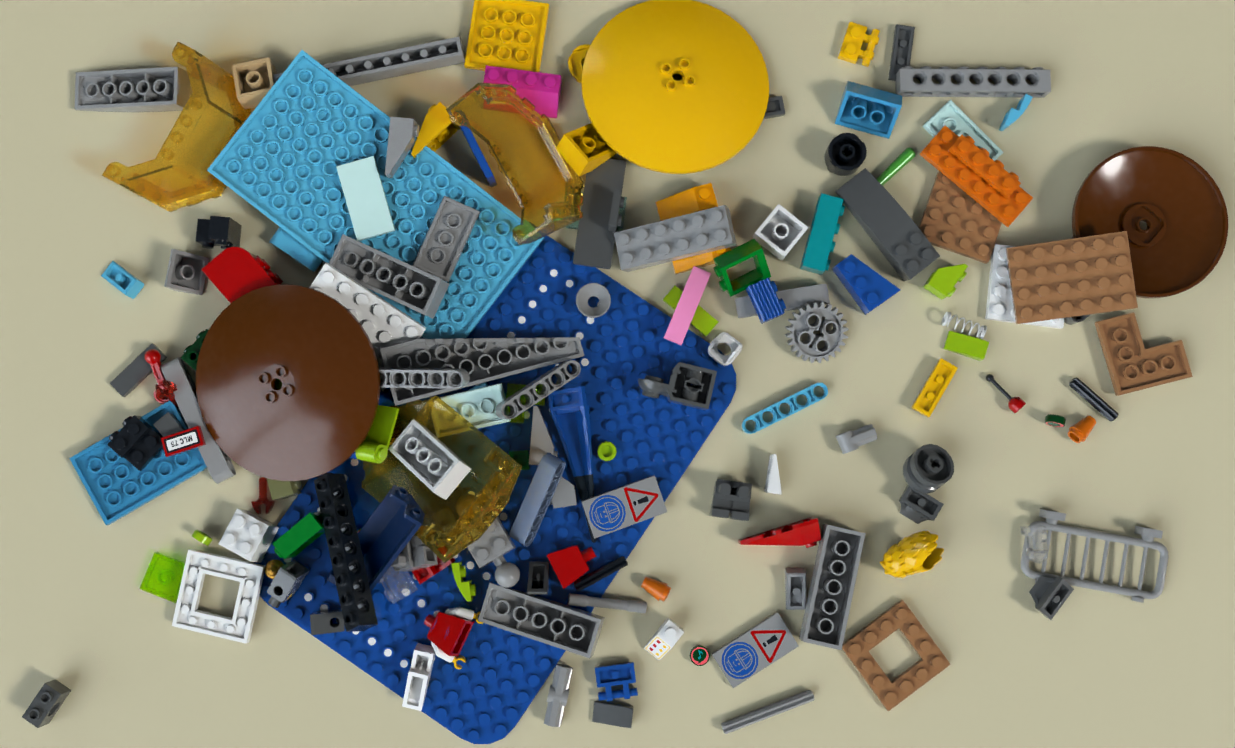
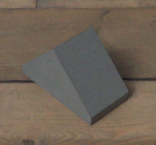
M529 561L527 594H548L549 562Z

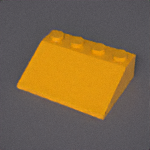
M711 183L690 188L655 202L660 221L718 207ZM729 247L672 261L675 274L690 271L693 266L701 268L715 264L714 258L731 249Z

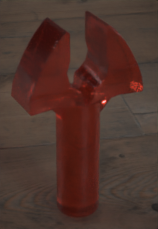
M163 380V385L167 390L161 389L156 384L155 392L157 399L167 397L172 404L179 408L173 393L177 390L176 384Z
M265 477L259 478V499L251 502L257 514H261L262 504L266 505L265 514H269L275 501H270L267 498V478Z

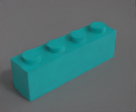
M823 193L819 196L800 265L801 270L822 275L825 270L828 271L831 260L828 259L829 253H833L836 243L833 241L834 234L837 235L840 228L838 219L839 216L842 217L845 206L842 205L844 199Z

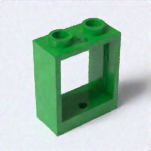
M755 238L714 258L716 266L713 269L721 280L718 282L719 286L730 297L746 290L752 284L771 277L763 249ZM753 257L756 269L730 281L726 270Z
M311 512L272 543L275 547V553L284 559L296 557L325 533L321 513Z

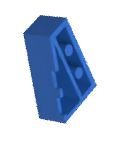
M852 254L832 268L865 315L900 291L898 287Z

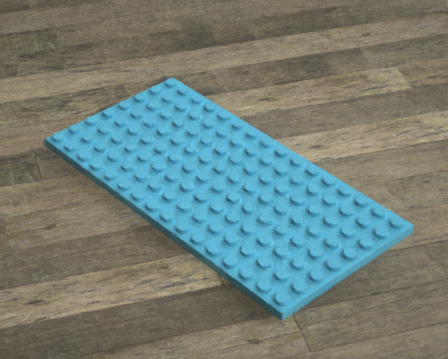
M301 50L207 171L327 263L330 262L343 234L357 240L336 166L371 156L375 157L395 231L359 242L412 266L444 196L480 211L450 281L447 282L449 287L433 319L372 291L427 327L422 334L424 339L467 338L545 237L427 146L414 158L411 155L414 147L413 144L393 178H388L385 175L390 117Z

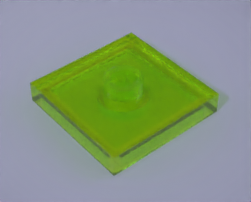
M154 552L139 589L177 603L185 563L159 552Z

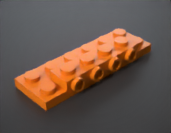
M944 126L919 155L1006 227H1009L1033 197L1019 186L1021 182L1018 181L1019 177L1015 173H1008L1001 161H994L989 157V152L986 149H979L974 145L975 141L973 138L963 135L959 137L947 126Z

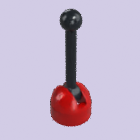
M992 374L986 376V380L992 382L1009 399L1008 407L1014 414L1026 404L1019 397H1011L994 380Z

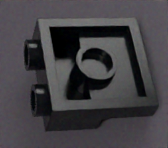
M134 415L133 417H127L123 421L122 425L124 427L120 431H115L110 435L109 440L111 441L107 445L120 457L126 458L134 467L142 471L163 448L161 442L163 436L141 416Z

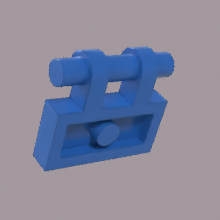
M634 662L595 667L597 688L605 687L606 691L598 693L599 701L607 700L608 702L616 698L624 697V699H630L631 696H638L637 688L629 689L630 683H636ZM623 684V690L612 691L611 686Z

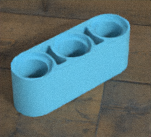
M281 227L278 228L269 241L313 272L317 270L323 261Z

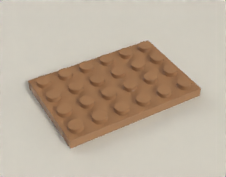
M1127 231L1006 248L1016 324L1138 308Z

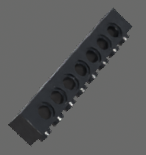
M325 473L315 479L314 484L346 632L365 631L378 625L345 474Z

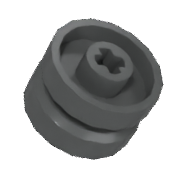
M933 444L920 447L906 459L903 465L905 481L912 489L924 494L935 492L949 481L954 473V463L951 456L945 449Z

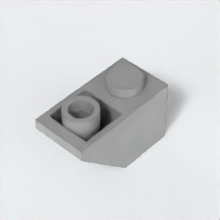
M561 476L549 505H553V508L578 505L575 485Z

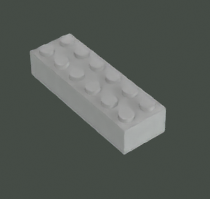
M726 205L614 233L620 267L625 272L737 246L730 210Z
M823 524L799 636L801 641L842 650L866 533Z

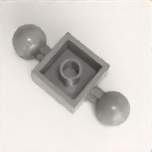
M472 494L461 496L456 503L457 513L462 518L469 519L472 527L463 531L460 535L478 567L483 568L493 562L497 568L495 571L496 582L505 588L516 585L520 578V571L515 564L507 562L503 556L515 549L516 546L500 518L494 513L483 520L479 514L481 511L480 500Z

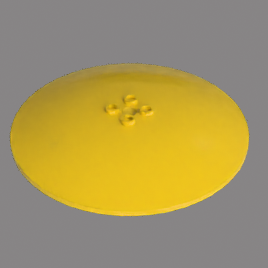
M649 0L629 7L607 22L592 41L582 69L581 86L584 106L593 127L610 148L628 161L640 167L662 173L689 174L701 172L730 160L743 150L757 133L768 105V72L761 51L753 38L737 21L726 13L708 4L694 0ZM680 74L683 79L680 81L674 80L672 75Z

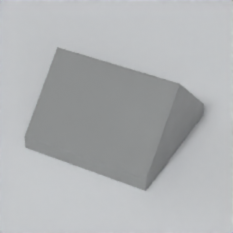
M171 249L164 287L173 291L202 295L206 275L201 269L208 264L209 258Z

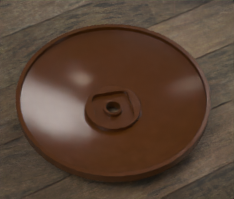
M1142 146L1126 149L1110 156L1088 174L1075 197L1072 211V230L1074 238L1127 231L1136 297L1164 298L1189 290L1212 272L1220 260L1226 245L1228 214L1219 187L1209 173L1197 162L1171 149ZM1140 221H1144L1147 224L1146 230L1140 228Z

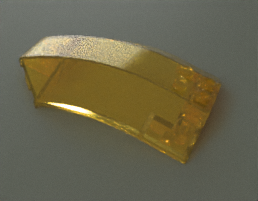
M433 396L428 400L411 401L399 407L390 406L398 408L399 413L389 447L414 419L425 426L471 468L469 473L445 500L433 493L388 450L386 459L380 464L363 461L365 478L362 481L361 488L380 503L393 485L406 489L425 514L423 523L415 535L446 563L470 544L477 541L505 508L522 466L438 396Z

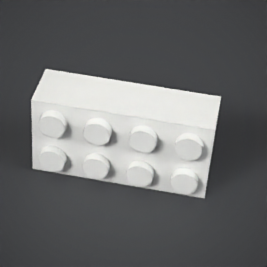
M414 419L388 449L433 493L447 500L471 470L464 461L432 432Z

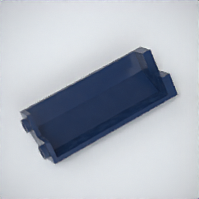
M396 485L392 486L358 532L371 591L420 528L425 516L407 490ZM332 568L327 580L336 585Z

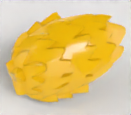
M921 531L904 537L900 542L892 545L884 553L883 561H880L884 568V573L903 579L908 575L931 570L934 565L942 560L941 555L944 552L943 548H936L938 544L935 542L938 540V535L930 534L929 531Z

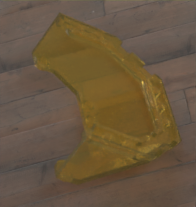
M177 42L174 47L172 57L178 64L186 67L193 92L154 160L127 167L119 162H112L102 174V176L120 187L169 212L176 211L181 207L202 203V201L210 198L215 199L222 196L227 186L208 172L207 169L252 113L251 108L244 109L238 101L234 76L196 50L180 42Z
M477 83L446 110L453 124L467 126L487 143L490 154L498 164V169L503 173L508 187L515 195L516 202L521 207L522 212L521 224L513 228L514 240L518 245L530 244L582 219L583 212L580 210V207L583 205L581 189L584 188V182L556 150L560 138L549 118L545 114H538L534 110L535 106L527 98L521 99L516 94V89L512 85Z

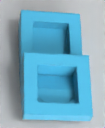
M1025 94L1019 100L1016 109L1011 108L1005 114L999 130L1004 131L1013 124L1027 109L1033 97Z

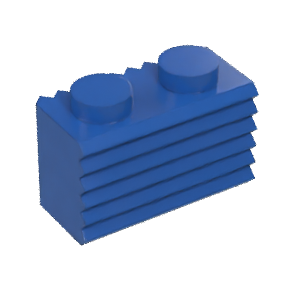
M766 278L746 288L761 324L785 313V303L782 298L778 299L776 294L778 289L774 281Z

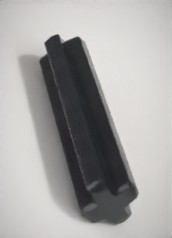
M1076 377L1070 381L1069 386L1109 421H1114L1118 417V412L1079 378Z
M621 556L575 581L574 586L577 591H581L627 566L628 562L624 556Z

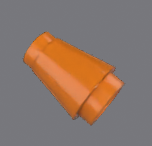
M1086 416L1069 428L1068 436L1076 443L1084 442L1096 424V420L1091 416Z
M648 577L644 579L641 585L658 601L662 600L663 602L671 590L667 583Z

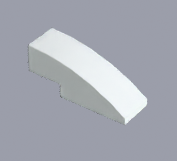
M417 643L414 649L402 707L422 711L435 658L432 646Z

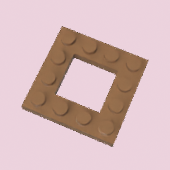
M900 600L842 645L844 653L887 711H890L951 665L903 600ZM897 629H900L921 660L893 681H890L869 651Z

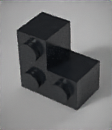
M210 216V220L198 219L195 241L201 244L203 248L214 249V246H221V249L224 250L230 247H240L242 225L230 217Z

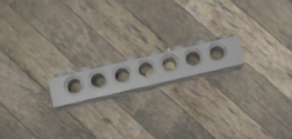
M905 66L896 73V94L902 97L1022 98L1025 94H1028L1033 98H1044L1051 92L1050 70H1043L1042 67L1025 69L1024 67L1006 69L1005 67H997L995 69H987V67H978L976 69H969V67H959L957 69L940 67L939 69H931V67L925 66L920 69H913L911 66ZM913 78H917L920 84H916ZM932 78L937 79L939 84H935ZM951 78L955 79L957 84H953ZM969 78L973 79L976 84H972ZM988 79H992L994 81V85L991 84L988 81ZM1007 79H1010L1013 82V85L1009 84L1007 82ZM1026 79L1030 80L1031 85L1026 82Z

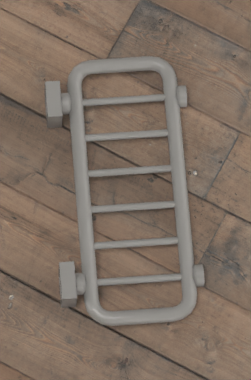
M1040 509L1039 517L1046 518L1045 522L1035 521L1027 527L1021 557V569L1027 577L1036 579L1035 583L1040 576L1060 577L1071 586L1132 596V601L1144 603V599L1159 597L1164 589L1169 558L1168 550L1162 543L1154 541V537L1162 539L1163 531L1135 526L1134 533L1142 535L1140 539L1057 524L1058 520L1065 521V513ZM1036 529L1048 530L1041 572L1032 571L1029 568L1033 535ZM1052 531L1067 533L1060 576L1045 573ZM1071 534L1086 537L1079 579L1064 576ZM1090 538L1105 540L1099 583L1084 580ZM1110 541L1125 544L1118 586L1103 583ZM1129 545L1144 547L1137 589L1122 587ZM1148 548L1156 549L1160 552L1156 585L1153 591L1141 590Z

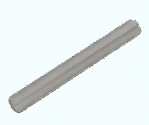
M807 690L723 722L721 724L723 732L728 734L815 700L811 690Z

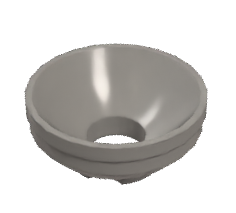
M598 283L584 285L576 296L578 310L589 318H597L604 315L611 304L608 290ZM591 297L599 299V305L595 308L588 305V300Z

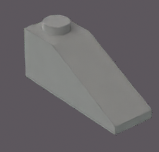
M390 116L385 175L388 178H393L415 143V137L419 136V125L412 118Z
M538 406L533 407L529 465H539L542 457L548 452L558 457V451H555L554 444Z

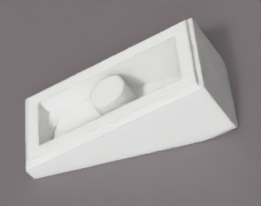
M771 454L764 491L766 493L782 495L777 455Z

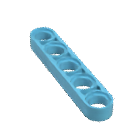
M815 383L745 418L741 425L742 430L747 434L756 433L824 399L828 394L827 386L823 383ZM816 386L823 388V396H815L813 391ZM798 395H804L807 398L805 405L797 403ZM782 403H787L790 407V411L787 414L780 412L779 407ZM764 412L772 413L773 419L771 422L763 420L762 415ZM753 420L756 428L753 431L747 430L745 427L746 421Z

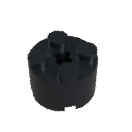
M853 133L839 134L830 142L825 151L824 158L827 169L836 175H851L858 170L865 160L867 150L864 142Z

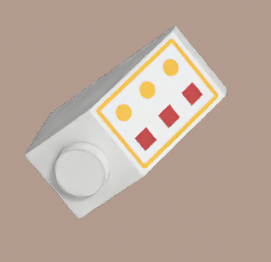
M668 617L644 649L660 660L683 635L684 630Z

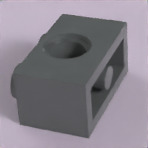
M56 679L45 683L22 718L37 728L49 724L71 692V689Z

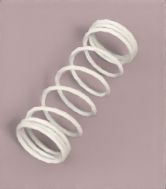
M947 311L941 323L942 326L947 324L948 327L953 317L951 318V312ZM954 315V316L957 317L954 330L956 329V326H957L958 323L960 322V320L958 321V316H957V315ZM964 317L961 318V319H964V324H963V328H962L961 333L963 332L965 326L967 325V323L965 324V318H964ZM969 320L968 322H971V329L968 335H970L975 325L978 324L976 338L983 339L987 326L982 325L980 327L979 323H976L972 327V320Z

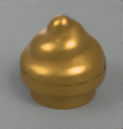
M276 559L269 561L265 566L266 576L274 579L280 567L284 565L283 562Z

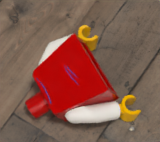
M457 607L447 609L445 612H438L436 617L429 614L425 618L424 624L430 627L427 638L431 641L435 654L449 663L453 662L456 669H462V666L457 664L458 660L466 663V658L459 654L474 624L472 619H475L479 624H483L477 619L481 611L474 613L473 610Z

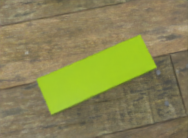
M675 285L664 297L663 301L675 311L683 291ZM698 305L690 324L706 337L717 325L718 321Z

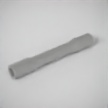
M569 593L568 605L619 609L637 613H646L647 608L646 601L618 600Z

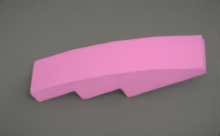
M693 266L664 339L682 345L711 275L710 272Z

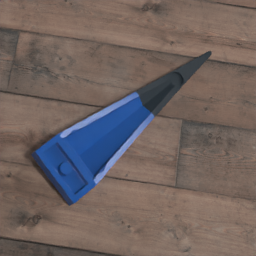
M585 386L554 391L548 395L550 413L569 461L580 499L583 501L594 497L590 412L586 400ZM586 517V521H587V524H588V528H589V532H590V536H591L592 542H593V543H596L597 538L594 539V537H593V535H592V532H591V529H590V526H589V523H588V520H587V517Z

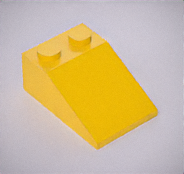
M441 102L437 105H432L424 118L419 136L411 152L414 158L425 146L435 152L460 129L455 116Z
M592 123L565 133L556 147L559 154L579 177L593 171L617 154L600 137Z

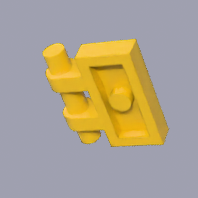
M849 22L838 59L856 64L857 59L862 58V65L868 67L870 61L873 60V51L875 45L878 44L880 31L872 29L871 35H867L866 26ZM863 42L868 43L865 51L861 50Z

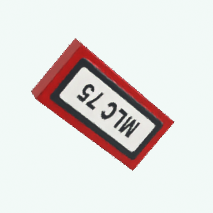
M200 426L161 438L166 457L206 445Z

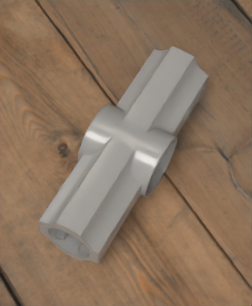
M556 665L553 683L550 685L544 724L551 727H560L562 723L573 667L568 665Z

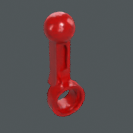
M150 349L145 353L144 357L146 362L150 364L158 383V387L154 390V398L157 402L165 404L173 400L174 396L161 370L160 352L156 349ZM161 389L169 391V398L162 396Z

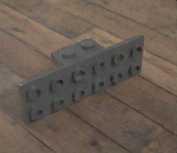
M608 159L596 169L586 174L573 264L603 269L611 268L615 243L614 233L617 226H621L622 215H619V209L623 208L625 199L621 195L626 161Z

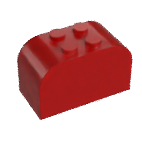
M240 247L225 249L201 269L230 303L253 290L266 286L282 285L281 283L283 282L276 273L274 274L269 270L271 266L264 259H261L258 255L254 256Z

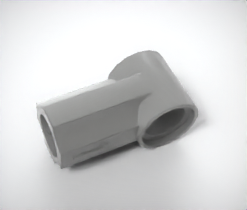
M872 424L836 436L843 454L878 439Z

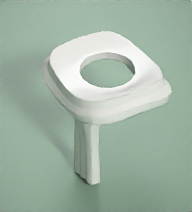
M722 332L710 343L708 354L719 364L727 366L739 355L743 345L728 333ZM726 343L729 345L731 353L726 356L720 354L717 349L718 344Z

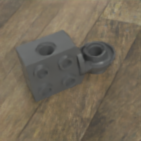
M679 362L672 369L668 384H664L661 378L647 375L645 379L639 378L638 383L643 390L642 395L659 399V396L663 395L667 396L668 402L708 410L717 371Z

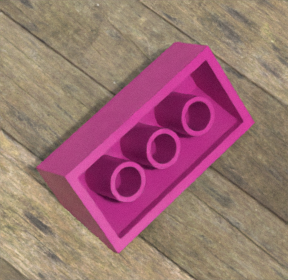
M486 65L483 82V109L557 119L562 86L561 75Z

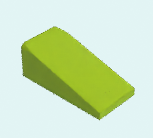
M949 331L943 349L981 361L985 357L989 342Z

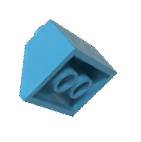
M847 81L835 124L889 139L902 107V96Z

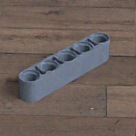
M549 452L542 457L510 531V537L526 547L533 542L566 467V463Z

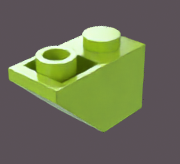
M961 264L938 268L931 274L923 287L941 300L947 296L951 297L956 290L954 286L957 281L961 282L966 276L965 270L968 266Z

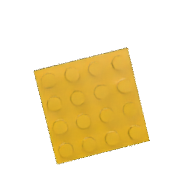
M474 0L464 64L465 68L485 71L487 65L540 72L549 4L526 0Z

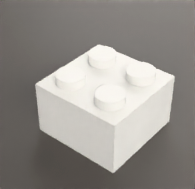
M778 204L752 238H755L759 244L782 261L809 227Z
M237 509L219 545L250 562L261 563L279 527L249 511Z

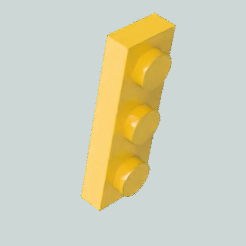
M940 358L911 408L927 418L930 417L958 368Z

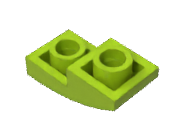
M462 561L451 563L454 579L459 591L467 602L472 601L473 596H476L475 584H472V580L464 581L463 577H466L465 565L462 566Z

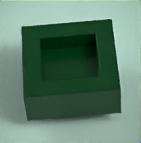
M529 450L509 451L510 471L530 470Z

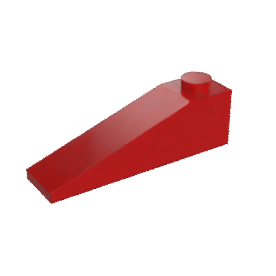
M809 517L740 539L738 542L741 545H805L806 548L817 545V541L821 540L818 518Z

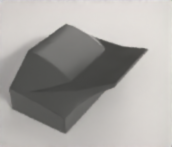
M907 485L899 500L901 503L900 514L917 524L926 520L934 521L944 505L928 494L915 491L909 485Z
M1040 576L1029 593L1035 602L1036 609L1046 618L1052 620L1074 588L1063 578Z

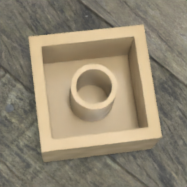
M268 57L232 65L238 101L244 109L257 107L275 84L273 75L277 74L274 64Z

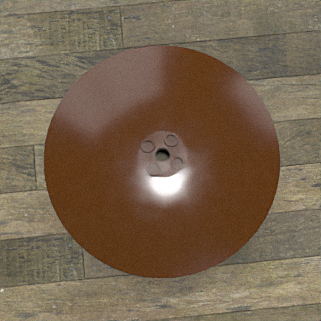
M290 284L272 285L253 290L241 296L225 308L213 322L199 352L196 368V393L201 415L208 431L229 458L249 472L261 477L279 481H300L321 476L337 468L349 459L363 443L377 413L380 396V374L375 351L367 333L356 317L345 306L329 295L313 288ZM277 379H280L282 382L280 390L275 387Z

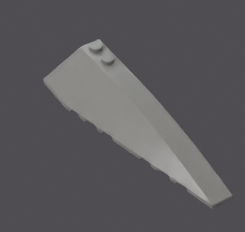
M580 337L416 339L380 349L385 368L465 369L470 375L469 383L459 388H390L395 406L584 356ZM400 373L399 380L403 383L404 376ZM419 373L417 378L422 383L423 377ZM437 374L436 379L441 383L442 377L440 374ZM456 374L455 380L458 383L461 382V377L459 374Z

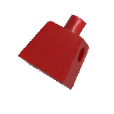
M577 544L547 554V557L564 589L590 570L587 561L595 558L596 554L592 547L581 551Z

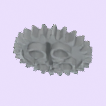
M813 301L811 307L805 303L804 310L798 307V314L792 312L795 318L788 319L791 326H786V329L790 333L785 334V336L791 339L787 341V344L793 345L790 350L792 352L797 351L795 354L797 357L802 355L803 361H806L808 357L811 363L814 362L815 358L818 363H821L822 358L829 361V355L835 358L834 352H841L839 346L846 345L842 339L848 338L847 335L843 334V332L849 330L843 326L847 321L841 319L843 317L842 313L836 314L838 308L834 307L831 309L832 305L830 303L825 306L824 302L820 301L819 306H817V303ZM815 315V323L809 324L808 319ZM833 323V329L827 332L825 329L826 325ZM814 330L820 331L819 334H814L813 332ZM803 333H808L807 340L800 341V336ZM824 340L825 346L818 349L817 344Z

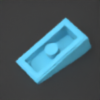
M114 261L110 263L101 275L123 294L132 299L138 295L145 285Z

